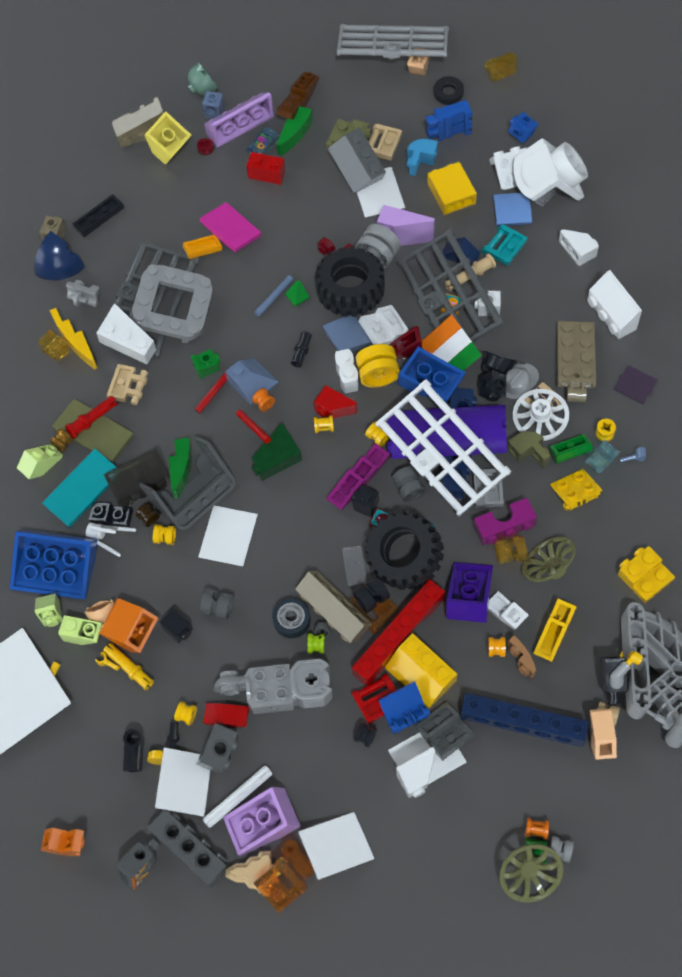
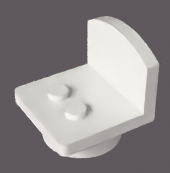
M542 138L515 157L513 170L516 184L520 191L531 200L535 201L554 187H558L577 201L584 198L580 183L588 178L587 169L579 154L567 142L562 143L556 148Z

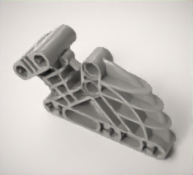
M632 602L621 616L623 657L627 659L631 651H636L643 656V660L639 665L631 663V669L627 672L626 710L633 719H641L645 713L654 717V720L660 722L662 727L668 730L665 734V742L672 748H679L682 746V690L676 691L673 687L682 688V633L677 629L675 621H670L669 623L661 618L659 612L654 614L647 612L641 604ZM649 664L661 675L651 685ZM634 668L639 672L640 688L635 685ZM654 703L659 709L657 714L649 710Z

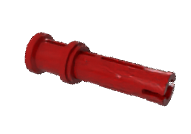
M109 396V398L85 415H79L78 419L70 425L66 424L65 429L73 439H76L77 435L82 431L90 429L93 422L118 405L117 402H114L115 398Z

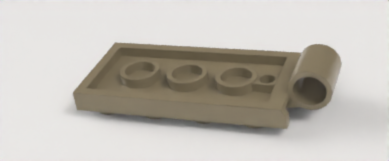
M557 322L558 387H567L566 402H586L587 388L596 387L594 322Z

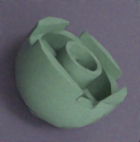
M197 62L189 70L188 81L190 84L188 87L193 94L197 92L200 96H205L206 91L216 92L219 90V87L201 63Z

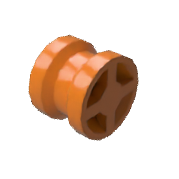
M266 388L260 389L252 397V401L259 405V409L262 412L269 410L276 401L273 396L269 395V391Z

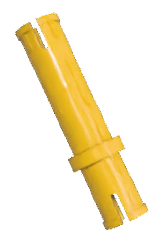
M109 643L104 648L103 652L122 668L131 680H135L142 686L144 690H148L153 685L154 680L142 671V667L140 665L136 666L113 643Z

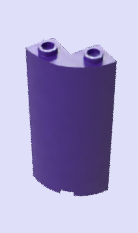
M505 405L454 408L459 418L479 439L484 441V445L493 454L507 453ZM441 408L426 409L437 422L446 415ZM417 410L402 411L422 434L431 428ZM395 415L388 419V425L408 447L417 440ZM450 418L441 425L464 451L473 445ZM436 431L427 437L429 442L442 456H458ZM392 440L388 441V453H392V459L408 458L402 455V451ZM420 443L412 451L418 456L425 448ZM477 448L470 455H477L482 453Z

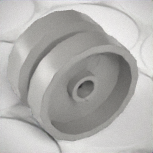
M374 223L366 228L363 236L356 243L355 249L362 248L365 252L373 253V257L376 256L383 265V268L386 269L401 248V242L390 229Z

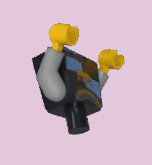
M623 651L617 657H600L602 691L608 692L609 704H621V692H627V672L631 669V663L636 665L641 663L643 656L640 653L631 651L627 659L623 657Z

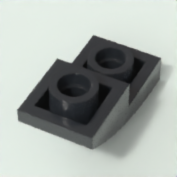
M93 503L89 521L103 525L129 527L133 509L131 507H115L110 503Z

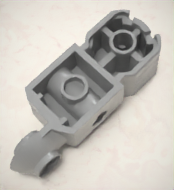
M320 658L297 661L291 669L289 664L248 668L246 674L238 676L237 671H224L220 673V678L216 681L213 688L215 692L221 693L223 696H233L239 694L240 691H246L248 707L253 714L294 710V706H299L303 709L325 707L333 698L332 689L330 688V666Z

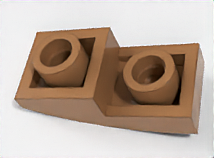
M514 635L508 641V650L514 657L520 658L517 663L519 672L525 677L529 676L533 679L536 674L533 659L525 646Z

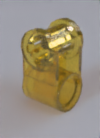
M508 52L499 57L492 58L485 63V70L489 71L492 81H499L516 73L518 57L515 53Z

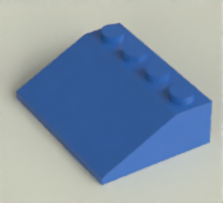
M24 529L15 531L10 589L47 595L55 593L56 596L85 600L96 559L98 539Z

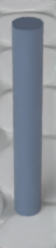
M288 275L254 311L256 316L260 317L294 280L292 276Z

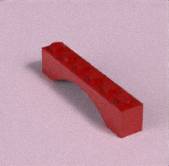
M429 579L352 667L353 675L366 686L370 685L382 672L385 665L405 639L445 600V591Z

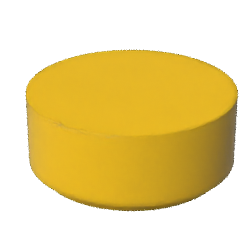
M150 751L147 761L151 764L161 765L163 751Z

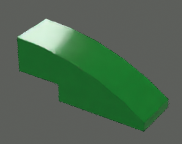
M299 106L295 118L292 120L287 118L277 142L279 156L292 149L304 137L313 121L312 109Z
M189 438L174 440L176 456L168 457L171 490L174 499H178L181 495L191 470L192 446Z

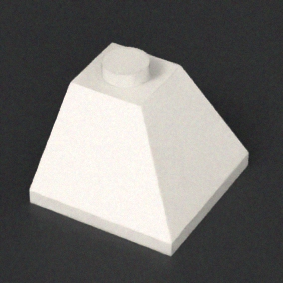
M434 747L396 767L397 778L409 798L412 796L417 798L426 792L425 789L428 787L435 760Z

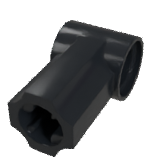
M129 729L123 735V771L130 773L142 771L144 737L138 730ZM132 736H138L137 743L129 744Z

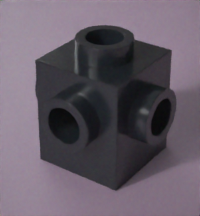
M495 370L481 375L480 396L491 402L505 397L506 375Z

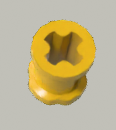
M332 415L328 418L314 417L315 434L319 431L334 432Z

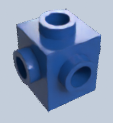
M522 112L519 116L515 115L509 123L511 126L508 132L524 144L534 134L539 124Z

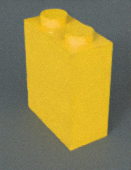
M460 162L449 164L446 167L438 170L435 169L428 173L427 184L444 215L476 204L477 193Z

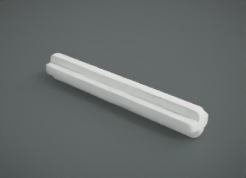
M263 766L203 818L204 823L209 828L215 825L272 776L271 770L267 766Z

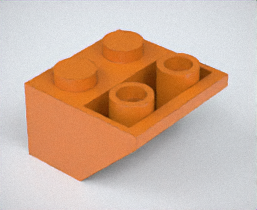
M117 598L98 634L130 653H141L158 617L142 607Z

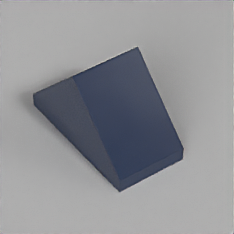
M465 237L456 239L466 258L470 259V265L472 266V263L478 260L480 252ZM447 241L443 250L445 258L460 263L451 244Z

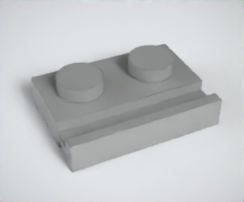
M482 469L491 481L501 474L497 469ZM473 473L474 491L478 494L486 486ZM502 480L475 503V508L480 506H504Z

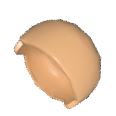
M112 599L110 601H99L90 608L87 607L85 614L91 621L104 623L114 602Z

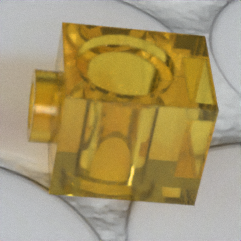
M50 329L38 342L41 351L57 362L64 358L70 350L67 341Z

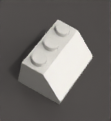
M609 270L589 290L587 301L597 311L599 318L608 325L611 334H615L620 339L637 330L642 310L611 270Z

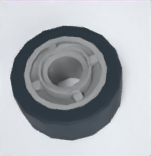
M284 599L273 610L274 627L285 638L293 639L300 637L310 627L309 609L299 599ZM291 615L297 617L294 621L287 620Z

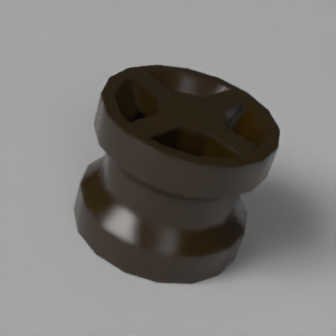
M146 503L137 510L136 517L143 521L145 527H150L158 521L160 513L154 511L150 503Z

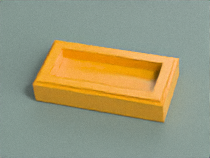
M215 235L183 243V248L189 259L222 251V245Z

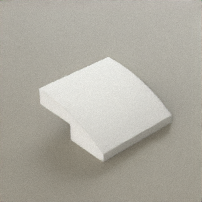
M392 305L377 308L375 313L361 316L358 321L373 345L391 344V342L409 331Z

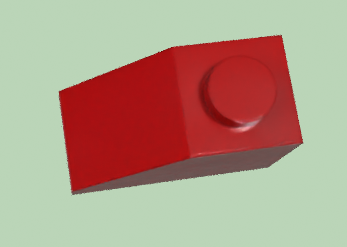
M328 386L323 388L314 401V410L321 417L328 418L332 415L334 419L358 412L356 401Z

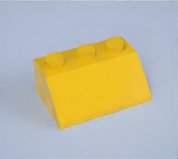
M413 633L398 647L385 666V669L403 686L415 681L423 702L428 709L457 681V673Z

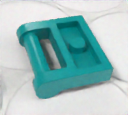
M501 224L497 229L498 232L488 245L481 249L483 255L489 253L497 261L509 266L526 244L528 237ZM507 235V237H506L505 240L502 242V244L498 247V249H497V250L493 249V248L497 245V243L500 241V239H501L503 236Z

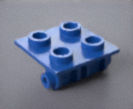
M415 681L378 700L392 734L400 733V730L408 726L411 727L412 724H417L418 721L423 718L427 719L428 715H430V711L425 707Z

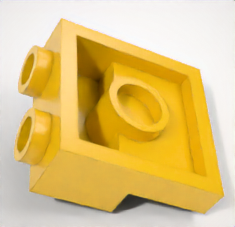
M650 546L645 549L640 547L634 553L635 557L631 561L626 559L619 565L621 569L618 572V576L644 603L648 602L675 579V576L662 564V559Z

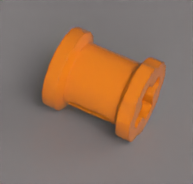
M527 818L526 837L531 835L543 837L544 840H547L549 820L541 822Z

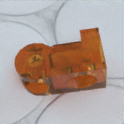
M285 841L281 847L285 860L306 881L315 873L311 861L301 852L296 841Z

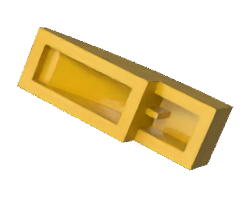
M557 599L533 654L551 662L553 661L576 611V606Z

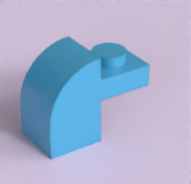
M418 139L408 146L407 167L409 168V175L416 176L420 163L434 165L438 153V141Z

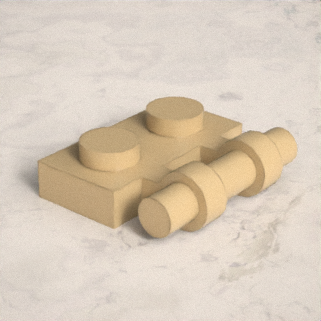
M118 364L107 393V398L113 396L116 401L126 402L129 396L132 397L130 403L137 405L143 396L142 390L147 384L148 372L141 370L140 375H137L135 367ZM132 382L137 383L135 389H131Z

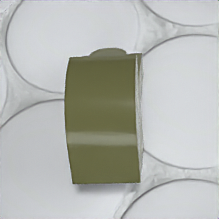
M525 431L508 441L507 450L518 463L531 455L542 468L549 464L550 452L545 446L542 447L544 437L540 434Z

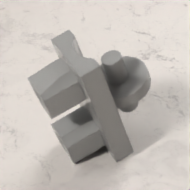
M76 280L74 283L67 282V298L73 300L74 306L79 307L82 303L94 307L98 305L99 286L91 285L86 287L83 281Z

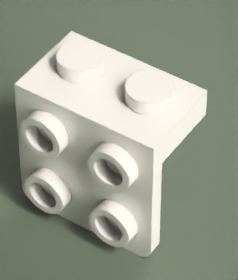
M520 146L514 147L508 153L499 151L493 153L494 156L489 158L490 165H495L502 190L518 187L514 178V159L526 150L527 147L520 149Z

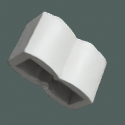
M351 350L336 351V371L340 376L342 391L345 394L358 391V371L354 366V357Z

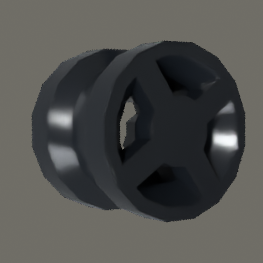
M362 722L356 731L354 741L362 742L365 747L369 748L377 734V729L374 727L369 728L366 723Z

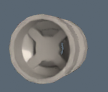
M552 836L550 848L557 852L562 861L569 863L574 841H562L559 837ZM548 854L549 858L554 859V857L551 854Z

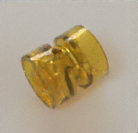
M523 535L511 537V540L507 538L495 539V550L499 565L510 563L511 560L515 562L527 560V548ZM511 546H514L515 553H512Z

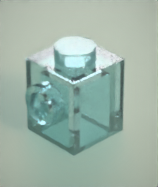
M604 440L593 450L585 462L600 474L612 463L619 454V451Z

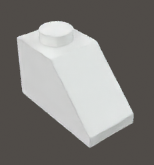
M565 229L560 231L559 242L578 266L597 257L598 243L589 234Z

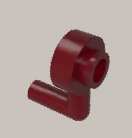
M322 237L317 243L318 250L323 255H329L330 252L337 251L334 244L326 237ZM348 243L344 249H349V247L353 246Z

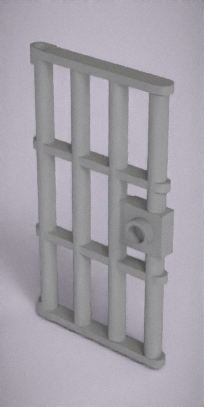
M340 24L337 56L372 55L383 56V58L396 59L400 58V56L447 58L448 26ZM344 32H374V33H344ZM413 33H436V34H413ZM377 40H403V41H377ZM416 41H444V42H416ZM342 47H364V48H342ZM426 49H444V50H426Z

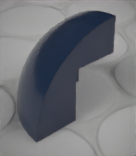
M50 231L41 243L36 255L34 265L36 276L46 280H63L75 276L85 268L82 260L67 247V243Z

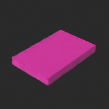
M227 202L200 217V223L234 253L261 237V232Z

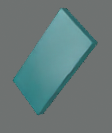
M94 449L42 504L65 525L71 528L118 479L122 471L99 451Z

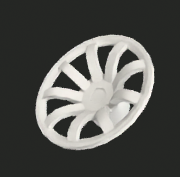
M535 389L523 394L516 401L512 413L514 425L520 433L527 431L534 422H537L536 433L541 435L542 423H545L551 434L543 436V441L559 436L569 421V409L564 399L557 393L547 389ZM538 393L549 394L547 400L539 399ZM530 395L534 396L533 404L525 402L524 399ZM555 397L561 405L552 407L550 403ZM520 404L530 409L526 413H517ZM564 409V419L555 416L552 412ZM531 417L526 425L520 426L518 419ZM549 419L562 424L561 427L555 431Z

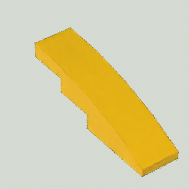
M57 308L49 310L60 334L70 348L89 366L97 369L83 332L75 333L69 319L61 320Z

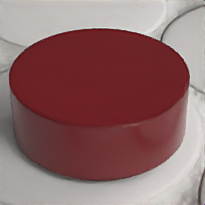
M209 138L200 139L197 142L198 152L201 155H210L214 151L213 141Z

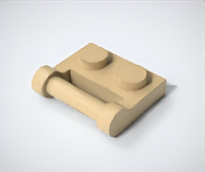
M374 124L369 144L378 158L392 161L402 137V130ZM383 134L378 147L373 148L378 135Z

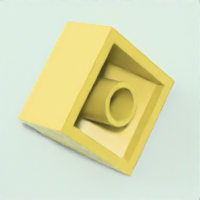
M166 111L145 134L152 153L165 165L191 136Z

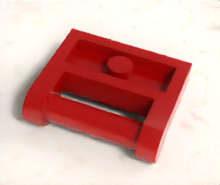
M385 674L381 676L380 680L365 688L351 692V695L369 725L385 716L378 700L397 690L389 676ZM384 686L387 687V690L363 702V697Z

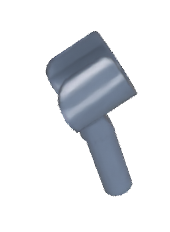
M636 448V454L619 458L620 463L630 460L644 461L646 459V448Z

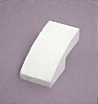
M499 591L489 600L488 610L514 630L529 616L515 602L511 603Z

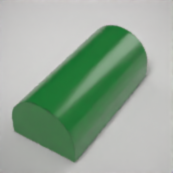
M584 434L549 446L550 454L555 464L593 451L592 443Z

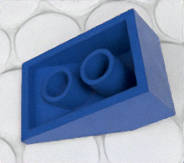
M417 347L398 374V385L412 392L427 379L432 384L431 387L447 403L466 375V372ZM424 390L417 394L431 398Z

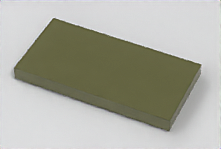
M73 399L52 425L53 430L62 429L67 432L65 429L66 424L70 425L78 419L79 415H85L92 409ZM103 415L91 424L90 429L82 431L73 441L91 452L96 449L111 463H114L134 437V433Z

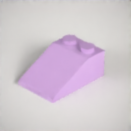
M383 205L377 224L387 227L399 238L401 246L427 243L434 239L435 218Z
M278 787L267 789L223 817L238 856L280 839L300 827L285 788Z

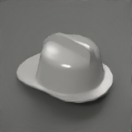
M525 363V365L517 364L512 367L506 374L505 397L519 399L523 394L530 391L539 380L538 370L528 363Z

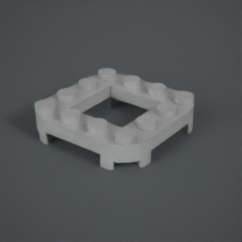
M149 265L141 277L132 308V320L145 333L150 331L182 339V343H189V341L196 339L203 333L209 305L212 300L213 288L211 280L193 272L164 265ZM160 285L193 292L186 320L151 312Z

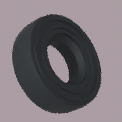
M445 76L436 81L434 96L441 104H455L463 97L464 86L458 78ZM445 87H453L455 92L453 94H445L442 90Z

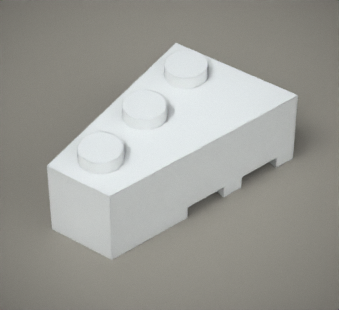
M114 303L96 333L99 342L144 364H148L156 351L154 340Z

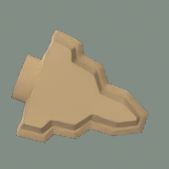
M271 850L261 851L258 856L249 857L245 863H236L227 868L226 878L236 883H245L249 889H257L259 894L270 895L272 881H278V864L272 863Z

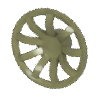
M554 537L540 543L525 558L522 565L523 575L532 582L561 578L575 557L576 546L574 542L567 537ZM554 542H560L555 554L553 544ZM568 543L570 547L562 551L563 546ZM546 545H548L549 557L541 550ZM571 552L569 559L564 558L566 553ZM537 553L544 561L531 558ZM529 564L538 565L527 570ZM538 571L536 578L530 576L531 573ZM543 573L548 574L547 577H542Z
M524 845L511 852L502 863L499 874L500 884L510 898L525 903L536 902L548 897L559 886L563 876V864L557 852L546 845ZM532 849H540L543 852L539 857L535 858L532 854ZM526 850L525 853L520 854L517 858L514 857L517 854ZM548 854H551L556 860L549 864L541 863L547 858ZM509 862L516 866L514 871L505 872ZM557 868V875L553 877L542 870ZM517 876V879L514 882V884L510 887H507L505 878L508 879ZM538 877L553 884L544 891ZM524 880L523 895L520 896L513 893ZM532 880L540 893L535 896H529L530 881Z

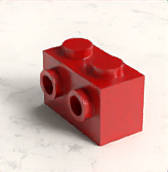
M251 152L246 165L249 179L281 185L286 172L284 158L264 155L262 153Z

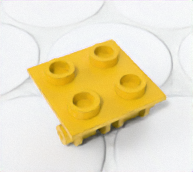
M584 469L550 484L551 488L564 501L563 507L566 511H571L578 507V505L582 506L583 502L586 504L593 499H597L600 492H602V489Z

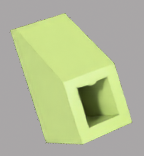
M51 444L24 450L17 469L28 479L40 477L53 467L63 455Z
M55 593L36 598L35 614L44 626L54 627L63 620L60 600Z
M64 615L58 634L64 642L79 645L93 644L98 642L100 635L98 633L103 623Z

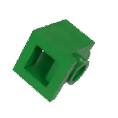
M210 349L196 356L194 354L191 355L193 366L200 379L220 371L218 363H221L217 352L213 353Z

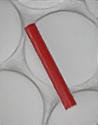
M225 372L195 408L197 413L201 414L227 382Z
M242 410L236 412V415L263 442L267 444L271 441V438Z

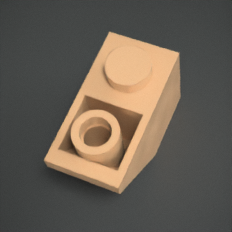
M611 708L590 710V742L596 760L617 758L616 734Z

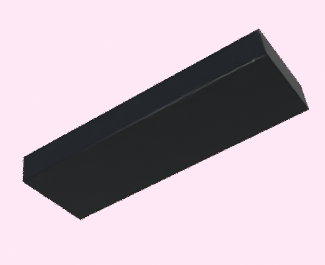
M112 194L72 225L83 237H86L124 209V204Z

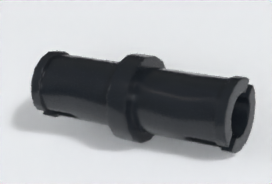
M302 331L298 344L294 347L295 353L291 361L292 366L300 368L303 365L304 357L309 351L308 345L312 338L311 333Z

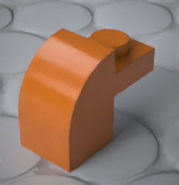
M56 828L45 829L41 851L58 855L80 856L84 845V831L78 829L70 831Z

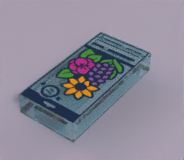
M265 126L248 146L246 152L249 155L251 152L265 155L279 139L280 134Z

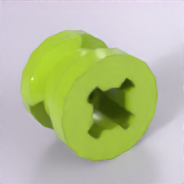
M308 633V654L313 652L324 654L325 634L314 636L312 633Z

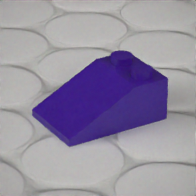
M454 562L447 597L446 619L487 623L493 573L492 565Z

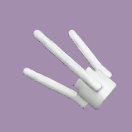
M90 522L86 528V537L98 539L97 545L121 557L120 553L102 543L99 539H103L105 533L115 534L116 530L136 532L137 529Z

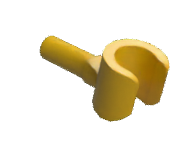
M100 652V655L104 657L103 661L95 659L99 666L107 665L116 671L120 668L108 660L104 652Z

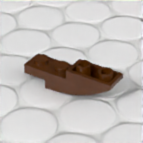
M304 71L291 86L290 94L277 108L276 115L292 120L299 106L306 107L318 83L319 76Z

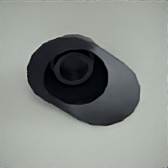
M482 350L486 354L483 371L486 373L495 370L506 375L514 364L525 365L522 361L501 357Z

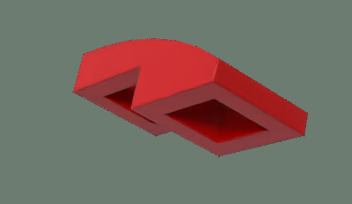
M206 703L203 723L205 725L216 723L225 725L228 728H247L249 707Z

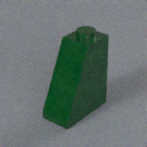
M283 423L271 434V441L267 444L264 443L252 457L253 466H251L254 475H259L262 481L302 461L301 452Z

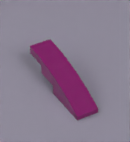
M375 443L365 457L362 456L352 470L349 469L326 500L342 511L352 501L355 490H359L361 485L366 486L390 458V453Z

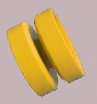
M387 344L371 345L362 349L356 355L355 359L360 381L364 386L382 387L398 379L400 368L395 349Z

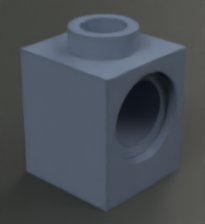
M206 91L202 103L204 117L214 119L223 114L225 103L222 93Z

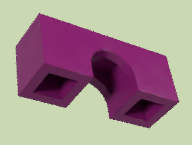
M528 498L509 504L508 513L511 519L506 522L498 521L492 511L474 518L473 527L482 546L486 544L492 545L503 537L510 538L521 530L528 531L536 525L537 516Z

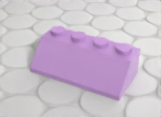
M264 92L253 96L251 99L204 124L206 135L213 141L216 148L273 118L271 94Z

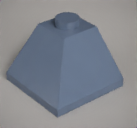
M255 358L239 360L225 371L227 382L250 405L254 404L252 397L257 391L262 388L270 391L279 384V381Z

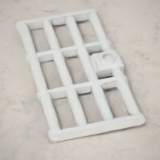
M426 379L379 419L375 425L380 427L402 451V455L409 458L410 464L422 477L428 479L429 485L437 489L456 510V514L459 517L503 478L510 475L512 471L496 458L484 445V441L471 431L456 414V410L454 408L451 409L431 387L432 384ZM422 390L446 414L438 422L415 398ZM408 402L431 426L424 434L400 410ZM395 415L417 439L409 447L386 423L391 416ZM449 418L473 443L468 450L464 451L441 426ZM434 431L459 456L451 464L427 439ZM421 443L425 450L416 456L412 450ZM478 448L501 473L493 481L468 456L475 449ZM463 461L486 486L478 494L454 469L460 462ZM440 464L444 470L435 477L431 471ZM449 474L471 498L463 507L440 482L445 475Z

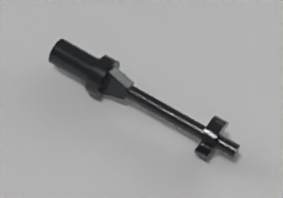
M170 722V733L167 736L170 749H174L176 743L179 742L178 722Z

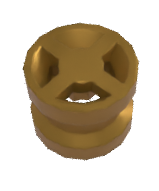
M58 429L56 436L52 437L49 442L59 451L64 452L67 449L66 446L73 442V438L64 430Z

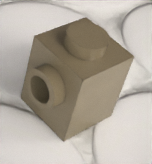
M46 216L39 231L42 241L50 231L63 239L66 232L63 219L57 216Z

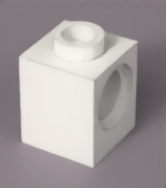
M488 291V296L500 315V291ZM481 298L474 302V309H478V316H491Z

